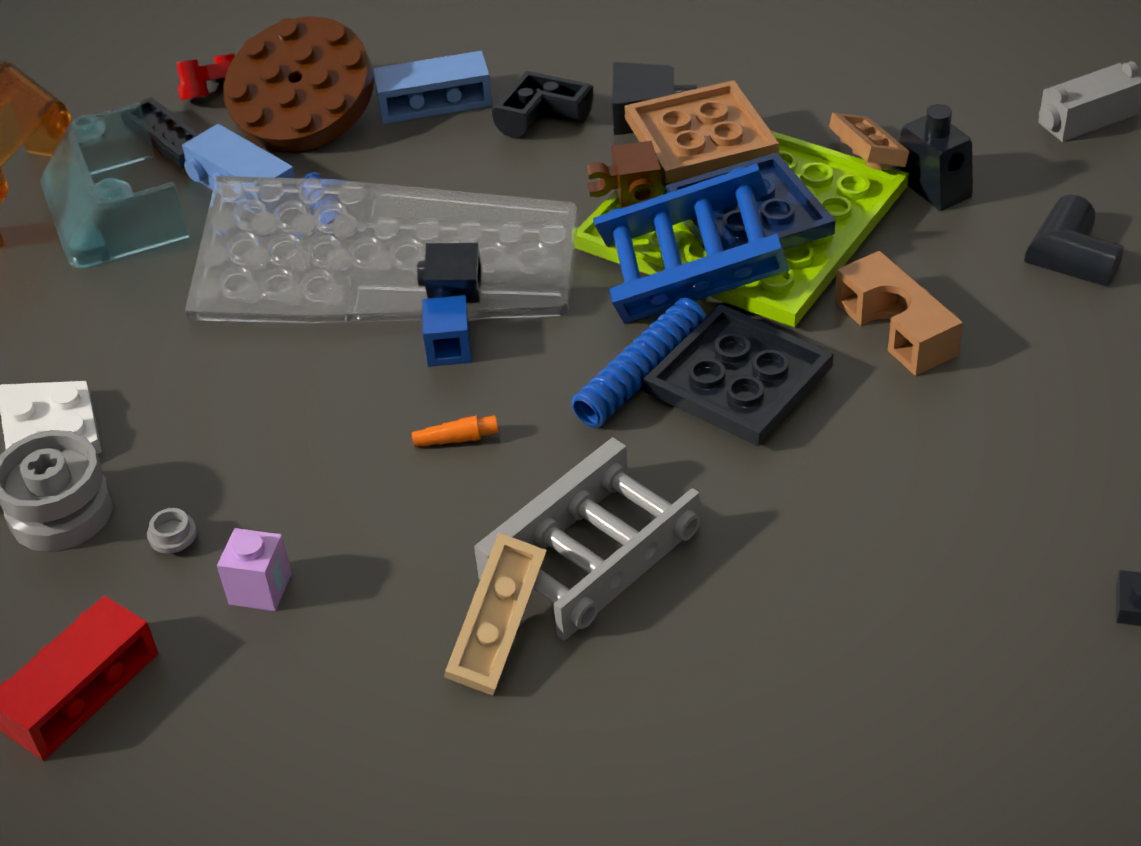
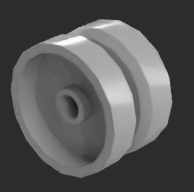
M50 430L31 434L13 443L0 455V506L4 510V518L10 532L19 544L34 551L55 552L69 549L93 538L107 524L113 510L112 494L108 482L102 474V466L96 449L86 437L72 431Z

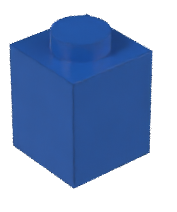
M466 295L422 299L423 339L428 367L472 363Z

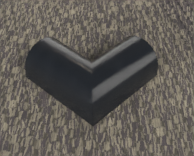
M525 71L492 109L494 124L504 135L518 138L524 135L541 113L585 121L590 114L593 104V85Z
M1066 195L1057 200L1025 253L1024 262L1102 286H1108L1122 261L1124 245L1090 236L1089 233L1094 227L1095 210L1092 204L1078 195Z

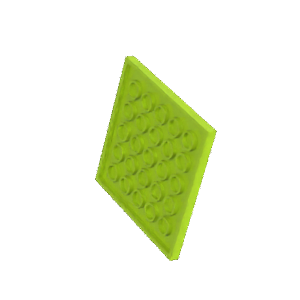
M771 131L779 142L780 157L836 220L835 234L785 249L784 252L790 271L709 297L795 328L835 278L837 269L847 263L907 188L909 173L893 168L889 170L874 169L867 166L864 159ZM661 178V195H664V194H665V185H669V184H672V183L665 184L662 178ZM616 190L572 234L573 247L620 264L616 245L606 247L593 218L607 214L613 209L621 208ZM684 222L672 225L682 264L707 256L705 250ZM656 231L632 238L639 271L648 275L664 271L665 266Z

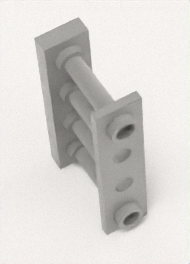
M612 437L474 546L479 579L482 577L498 532L539 548L550 546L583 569L588 575L570 590L541 569L533 586L534 590L554 603L556 634L558 638L565 641L578 629H584L589 626L599 611L682 540L687 541L696 533L701 521L700 492L691 488L676 502L671 504L628 476L627 446ZM619 492L656 518L639 532L598 505V503L610 493ZM585 519L623 546L604 560L563 531L577 520Z

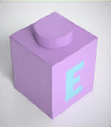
M234 528L217 564L229 605L276 611L292 574L282 534Z

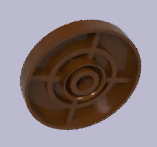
M323 17L285 18L245 41L243 47L236 54L228 68L224 81V101L231 118L240 132L253 144L274 152L295 153L308 151L335 140L358 121L367 108L373 93V66L359 37L344 24Z

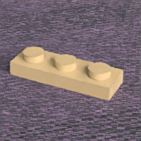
M498 532L445 670L444 678L493 696L547 550Z

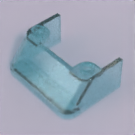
M139 103L95 115H82L75 118L65 130L40 177V183L66 260L71 266L78 268L90 267L189 238L174 182L133 193L129 183L116 178H107L97 184L93 183L92 174L154 157Z

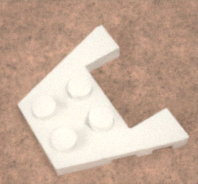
M86 381L0 384V415L6 449L13 443L31 434L60 430L72 431L86 437L96 449L97 454L102 452L91 393Z

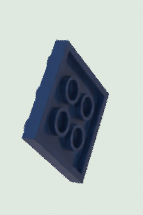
M777 152L665 185V194L727 174L739 167L758 164L768 194L756 197L755 201L766 237L778 234L782 247L785 250L835 234L836 220ZM738 204L713 212L724 251L749 242ZM697 217L684 221V224L705 250Z

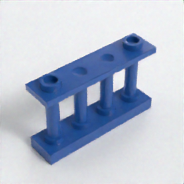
M758 164L739 167L727 174L625 208L613 209L607 214L593 218L594 225L606 247L616 245L624 283L609 288L612 304L624 324L665 311L680 298H689L696 301L790 271L778 234L766 237L755 198L768 194ZM738 204L749 242L724 251L713 212ZM697 217L707 256L682 264L672 225ZM656 231L665 269L664 271L641 278L632 238Z

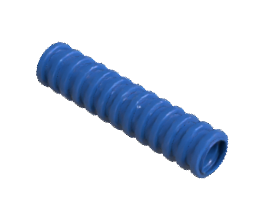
M689 298L678 299L673 306L669 307L664 314L658 317L657 321L644 330L641 336L635 338L632 344L628 345L623 352L619 353L614 360L608 363L607 367L599 371L597 376L584 385L581 391L573 395L571 406L576 416L590 427L598 428L602 426L606 419L611 418L615 411L619 410L625 402L631 399L633 394H636L644 386L643 379L706 318V314L701 306Z

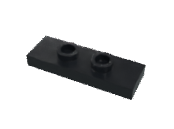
M152 97L120 112L124 125L181 170L185 168L184 163L186 159L182 144L200 135V133Z

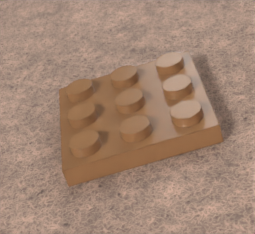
M735 80L625 105V119L639 142L652 141L661 168V178L665 184L679 182L776 152L779 154L778 140Z

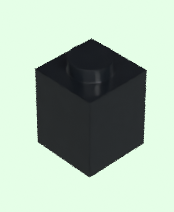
M426 243L425 261H418L417 281L419 287H425L428 299L466 295L467 303H481L483 265L478 243Z

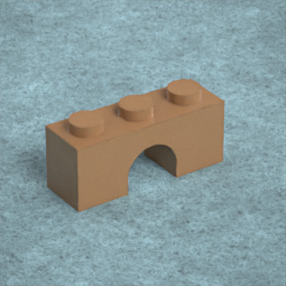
M877 251L837 269L835 303L860 326L878 319L891 320L888 352L912 374L917 376L959 356L963 322L954 312L949 311L926 288L921 287L899 265L894 264L881 251Z

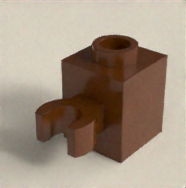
M652 141L611 146L612 166H607L600 162L586 165L589 179L601 178L599 181L587 183L590 197H602L611 190L616 189L621 208H625L661 196V168Z

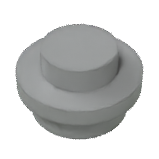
M167 508L156 513L151 518L147 531L150 546L160 553H176L184 550L192 544L197 535L194 520L178 508Z

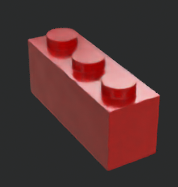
M104 595L88 610L81 613L76 621L51 643L44 646L35 657L10 679L0 685V731L44 761L159 654L147 621Z

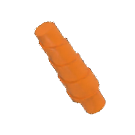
M476 414L460 418L459 420L445 422L441 425L427 427L426 429L412 431L414 447H425L435 444L443 445L453 442L461 443L471 440L474 442L482 440L481 436L499 433L496 415L478 418Z

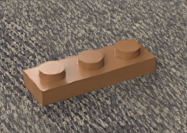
M832 112L829 128L840 137L842 143L849 145L853 149L852 152L861 156L866 161L865 164L878 170H889L890 165L906 166L909 150L872 119L865 116Z

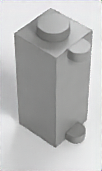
M1133 61L1123 65L1118 63L1044 89L1038 123L1060 141L1064 142L1138 115L1141 103V78L1137 76V64Z

